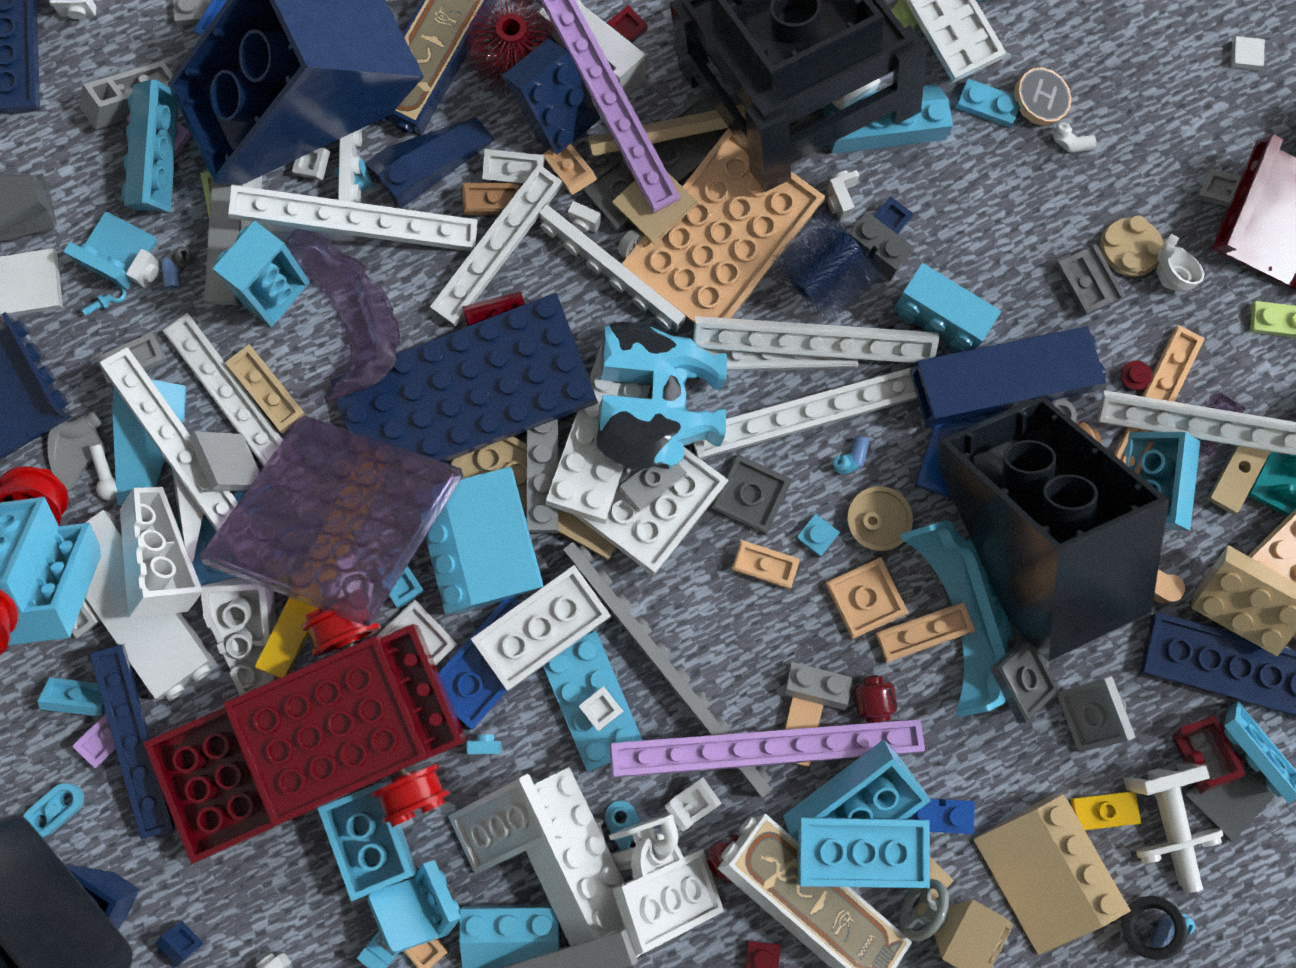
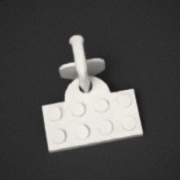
M668 813L651 818L609 835L610 840H615L632 834L636 844L635 847L611 853L619 871L632 868L633 880L612 890L635 955L643 954L724 912L704 850L701 849L685 856L682 855L677 846L679 836L672 814ZM595 819L596 824L604 838L601 826L603 824V820ZM660 825L663 835H655L653 827Z

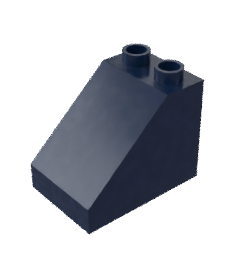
M227 0L168 84L214 183L246 184L391 115L423 79L424 75L394 18L392 10L388 7L385 0Z

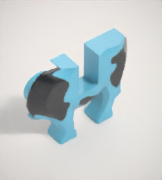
M614 322L605 326L602 335L600 379L652 384V399L603 395L599 405L598 432L596 437L597 449L615 464L637 471L660 464H667L668 469L674 467L683 460L684 445H689L695 441L705 439L714 446H721L726 434V409H718L714 412L707 410L693 412L687 410L684 384L687 378L699 377L705 380L713 389L721 390L727 377V353L713 355L700 348L691 338L671 336L653 327L634 322Z

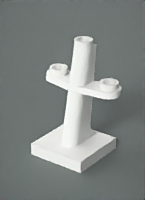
M1181 762L1176 764L1179 772L1155 769L1147 772L1149 780L1132 777L1123 778L1126 791L1144 795H1155L1168 841L1136 850L1137 858H1141L1143 864L1153 863L1162 859L1161 854L1170 852L1178 883L1182 886L1184 893H1194L1203 890L1193 846L1201 843L1203 847L1218 845L1222 843L1223 831L1222 828H1214L1191 835L1180 786L1209 779L1206 765Z

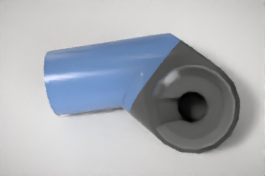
M179 246L163 259L162 270L165 289L173 290L180 288L179 273L190 262L191 252L188 248Z

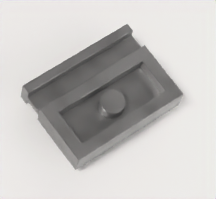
M1097 244L1069 256L1055 265L1083 317L1125 296Z

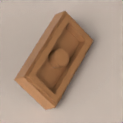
M462 183L460 188L463 215H500L521 188V183Z

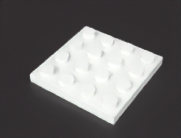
M685 447L683 460L679 464L687 472L686 476L639 513L619 491V486L640 470L635 471L624 468L605 524L573 514L653 576L728 482V479Z

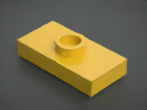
M1129 791L1070 798L1072 809L1084 830L1141 824L1135 792Z

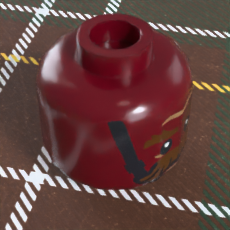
M882 675L863 677L864 683L857 685L854 690L858 715L866 718L868 723L891 720V715L897 711L894 684L890 681H883Z

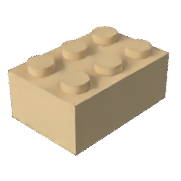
M1228 545L1195 590L1191 608L1278 656L1296 633V582Z

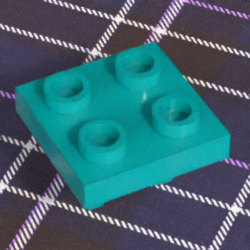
M1271 451L1247 496L1288 517L1296 509V455Z

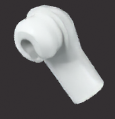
M1060 123L1056 126V131L1053 133L1054 140L1066 151L1073 153L1096 149V138L1094 135L1076 137L1071 133L1072 128L1068 123Z

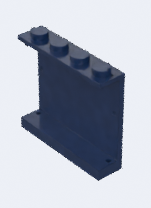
M6 312L2 313L6 328L0 331V460L71 418L65 407L69 405L68 400L59 389H55L52 384L56 381L54 375L46 365L42 366L39 360L43 357L40 350L33 342H29L26 337L30 334L28 328L21 319L15 320Z

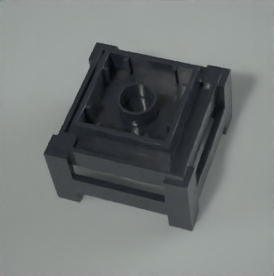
M674 0L670 2L679 69L693 89L698 86L701 87L749 156L750 172L764 192L791 179L792 163L890 113L892 122L897 125L921 112L927 46L910 25L905 28L883 0ZM708 57L745 107V118L707 66ZM893 72L892 85L789 137V124Z

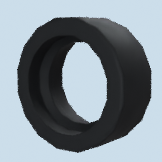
M1153 895L1140 897L1130 903L1128 907L1131 911L1123 915L1121 924L1124 939L1130 948L1142 957L1154 961L1168 960L1179 954L1186 944L1188 929L1186 920L1177 906L1165 898ZM1155 908L1163 910L1172 919L1175 928L1174 937L1166 946L1161 948L1148 947L1140 942L1137 937L1135 921L1139 914L1146 909Z

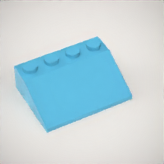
M512 467L441 484L415 494L445 614L467 613L544 587Z

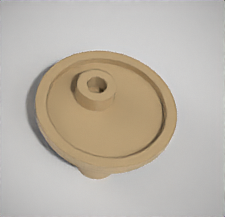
M1134 216L1133 218L1115 221L1106 228L1100 240V251L1111 269L1122 275L1135 277L1146 275L1158 266V251L1164 243L1159 231L1146 218Z
M875 486L863 490L853 499L848 509L847 523L852 536L860 545L874 551H888L904 542L900 534L911 531L913 514L909 503L899 492L888 487Z

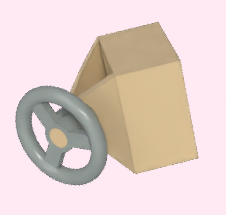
M930 879V888H912L903 901L899 915L900 929L907 939L922 941L934 934L941 958L956 968H992L1014 926L1007 918L973 899L949 906L948 891L945 885L936 879ZM932 889L937 891L939 903L931 899ZM921 894L920 902L917 904L915 911L910 915L915 900ZM918 922L926 926L920 931L912 930Z

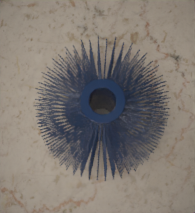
M816 224L815 226L818 227L820 234L817 233L816 235L810 228L809 231L813 233L811 234L812 236L809 233L807 234L809 238L804 236L800 240L803 244H800L798 240L796 241L801 245L799 248L803 252L797 251L793 246L791 250L794 253L787 249L790 254L788 253L787 255L786 252L784 254L790 260L787 259L786 261L784 259L786 257L782 253L781 258L784 260V265L782 266L787 270L785 271L788 274L786 278L791 280L792 286L788 287H793L797 291L796 293L802 296V300L804 298L807 300V303L808 301L812 302L817 310L820 307L823 311L825 309L832 315L826 309L830 310L831 308L835 316L837 312L829 305L833 306L835 304L832 299L836 302L838 300L837 296L843 302L842 298L837 295L839 292L845 298L846 296L843 294L845 292L852 297L850 292H855L852 287L856 290L860 286V282L856 278L859 277L865 280L866 278L862 275L863 273L869 279L870 277L867 274L870 273L871 275L872 273L865 266L868 264L873 268L871 265H875L869 260H864L866 259L865 257L869 258L862 253L864 251L860 247L864 246H859L846 233V228L844 233V230L841 232L836 224L835 229L832 226L830 228L826 224V230L824 229L821 233L820 230L822 228ZM804 239L809 240L807 246L804 244ZM854 279L857 281L858 287L853 283Z

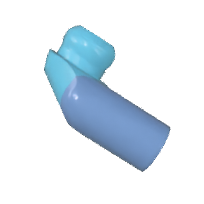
M856 436L852 451L834 458L833 466L835 470L840 474H850L862 468L865 463L870 440L865 437Z
M1182 914L1186 920L1187 935H1190L1195 930V923L1186 914ZM1170 916L1162 917L1159 920L1149 943L1150 946L1154 948L1164 947L1169 943L1171 936H1174L1175 928Z

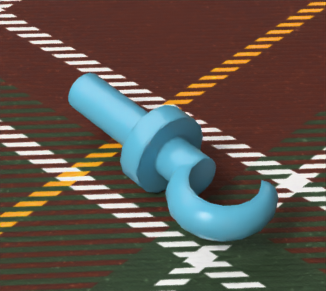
M117 285L115 288L123 291L121 297L114 298L110 294L103 297L100 294L97 296V301L81 310L87 316L102 306L104 309L109 308V302L120 303L124 301L127 296L126 290Z

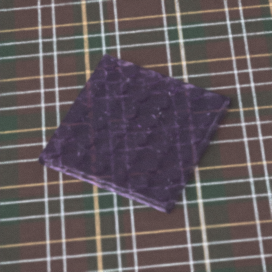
M304 415L296 421L199 558L204 565L325 611L329 610L338 616L369 627L463 477V472L459 467Z

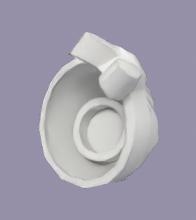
M1171 234L1158 251L1157 260L1159 263L1156 273L1164 287L1180 292L1188 291L1198 286L1203 281L1205 274L1201 264L1194 256L1183 248L1175 246L1180 238Z

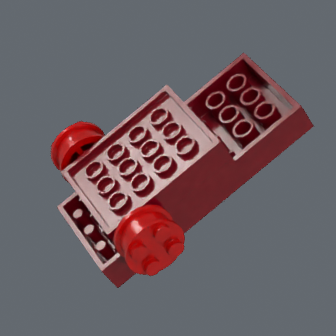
M354 595L339 599L335 602L336 607L324 611L323 608L306 614V622L301 625L303 631H308L315 646L311 651L313 657L343 649L342 651L224 702L223 708L144 742L191 864L204 860L394 774L396 778L390 780L391 784L370 793L371 798L378 799L383 811L382 824L390 822L391 827H394L415 817L413 811L418 808L421 809L423 814L445 803L443 797L449 795L450 792L448 789L443 790L435 771L439 769L438 763L418 772H415V770L408 772L407 770L414 765L467 742L419 625L411 624L384 637L374 636L355 645L360 640L379 631L381 627L379 623H373L367 609V606L370 604L368 598L360 599V597L354 598Z

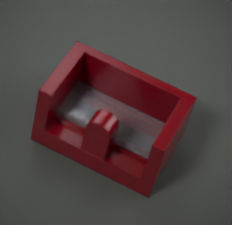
M1216 715L1181 727L1172 735L1184 763L1206 765L1210 778L1194 782L1200 795L1236 782L1245 776L1243 760L1237 752L1233 751L1229 739L1224 732V724L1219 723Z

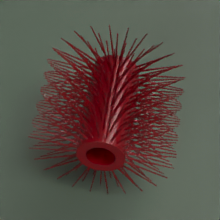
M505 0L506 7L504 9L502 3L500 6L501 11L497 13L499 17H496L490 9L488 11L484 8L483 11L492 17L489 20L485 16L486 14H484L483 17L480 16L479 18L493 24L488 25L487 23L480 22L477 27L485 26L486 30L476 28L468 30L475 32H466L478 35L475 38H467L476 40H467L472 41L468 42L472 44L467 45L477 46H468L473 47L469 48L473 50L468 51L479 53L470 54L474 56L469 57L480 59L476 63L478 65L475 66H490L482 70L485 72L484 74L489 70L491 71L487 80L490 79L491 81L495 73L499 74L501 72L498 77H495V79L499 80L505 71H509L535 50L531 46L538 47L546 41L542 34L552 35L555 33L551 32H556L547 30L548 27L546 29L542 27L543 25H549L543 21L538 24L534 22V20H539L544 16L537 15L534 18L533 16L536 11L533 8L522 19L527 11L526 8L522 11V0L519 10L513 4V12L510 0V14L507 0ZM529 16H531V17H530V19H531L530 21L528 20L527 22H526V21L524 22V20H525L526 18L528 19ZM535 26H537V27H538V26L542 27V28H540V29L537 28L535 31H534V30H533V31L529 30V29H531L532 27L534 28ZM536 32H537V33L539 32V34H540L539 36H538V35H536L535 37L532 36V35H533L534 33H536ZM481 33H483V34H484V33H487V34H488V33H489V34H491L492 36L489 37V36H487V35H486V36L483 35V36L481 37V35H479V34H481ZM485 39H490V40H492L491 43H490V42L487 43V42H485V41L482 42V41L485 40ZM538 39L539 42L533 43L531 40ZM489 45L493 46V48L489 50L486 49V47Z

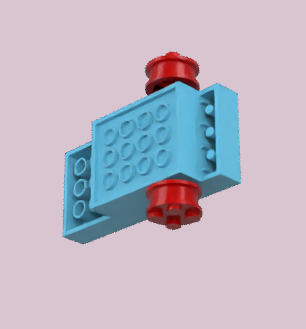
M16 467L8 470L0 477V655L6 650L8 645L70 638L101 558L100 544L90 523L59 526L62 515L69 503V495L64 484L50 470L45 468Z

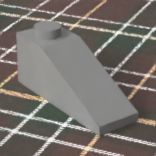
M160 61L85 83L82 87L80 109L95 130L121 122L131 113L128 99L130 94H132L133 84L152 79L158 80L169 87L168 82L173 77V74L166 64Z

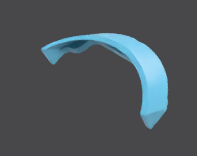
M945 520L900 535L902 541L916 549L934 569L950 598L952 606L962 602L965 603L975 632L961 636L964 677L956 714L957 717L987 712L1005 703L1006 699L990 668L1008 652V639L1013 637L1011 623L1003 610L972 540H965L953 529L955 524Z

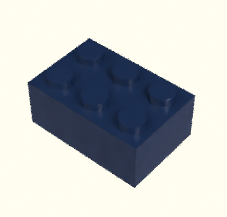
M547 39L502 75L537 140L556 155L601 120L568 51L550 39Z

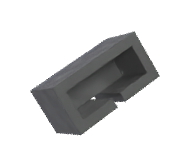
M869 212L863 215L854 226L853 231L851 230L848 234L859 246H864L860 247L862 251L870 254L872 248L877 250L872 259L874 261H871L875 266H871L890 281L906 263L915 248Z

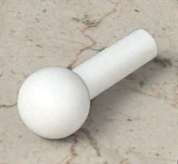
M102 444L90 445L89 449L99 477L96 485L97 495L106 501L115 500L117 498L116 478L111 476Z

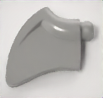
M90 412L87 416L82 415L71 422L65 421L49 432L47 444L49 464L53 475L64 484L67 491L74 487L85 468L93 461L89 449L90 445L101 443L104 453L107 452L96 430L103 422L102 419L98 418L99 414L96 412Z

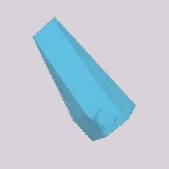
M151 379L182 423L185 417L186 386ZM113 387L112 414L117 506H122L133 488L157 487L166 459L115 387Z

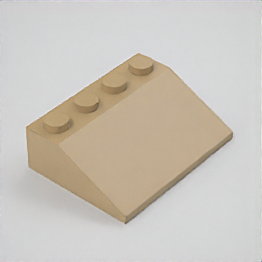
M1053 793L973 838L974 843L1037 955L1098 930L1131 911L1064 794Z

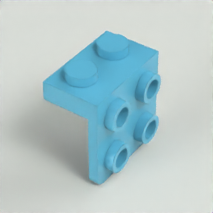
M435 860L423 863L413 879L369 894L367 898L387 949L393 954L449 935L461 918L459 906L452 899L447 889L446 877L438 869Z

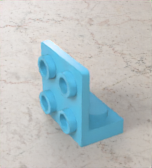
M105 212L86 243H83L80 247L69 242L63 252L75 263L128 290L133 282L126 275L128 269L140 249L151 253L158 240L155 236L109 212Z

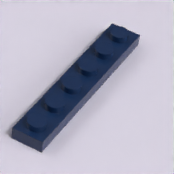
M121 644L89 653L140 839L172 831L175 828L172 815L144 746V742L151 739L125 645Z

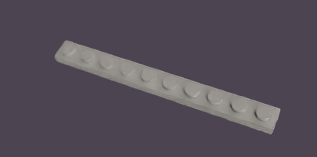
M574 542L563 549L564 554L575 565L710 736L725 735L730 732L731 728L720 715L714 718L707 709L711 704L703 693L699 690L695 694L689 687L688 683L692 680L682 667L679 666L675 669L668 659L672 655L661 642L655 644L648 636L652 630L641 617L636 620L628 611L632 608V605L622 593L616 596L609 586L613 582L603 569L597 572L590 562L593 560V557L583 545L577 547ZM761 766L757 768H737L759 797L763 798L772 790L768 785L772 779Z

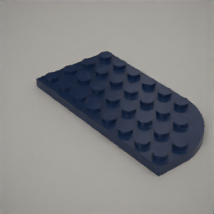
M557 293L330 380L342 419L351 434L376 456L395 464L410 467H430L448 462L598 404Z

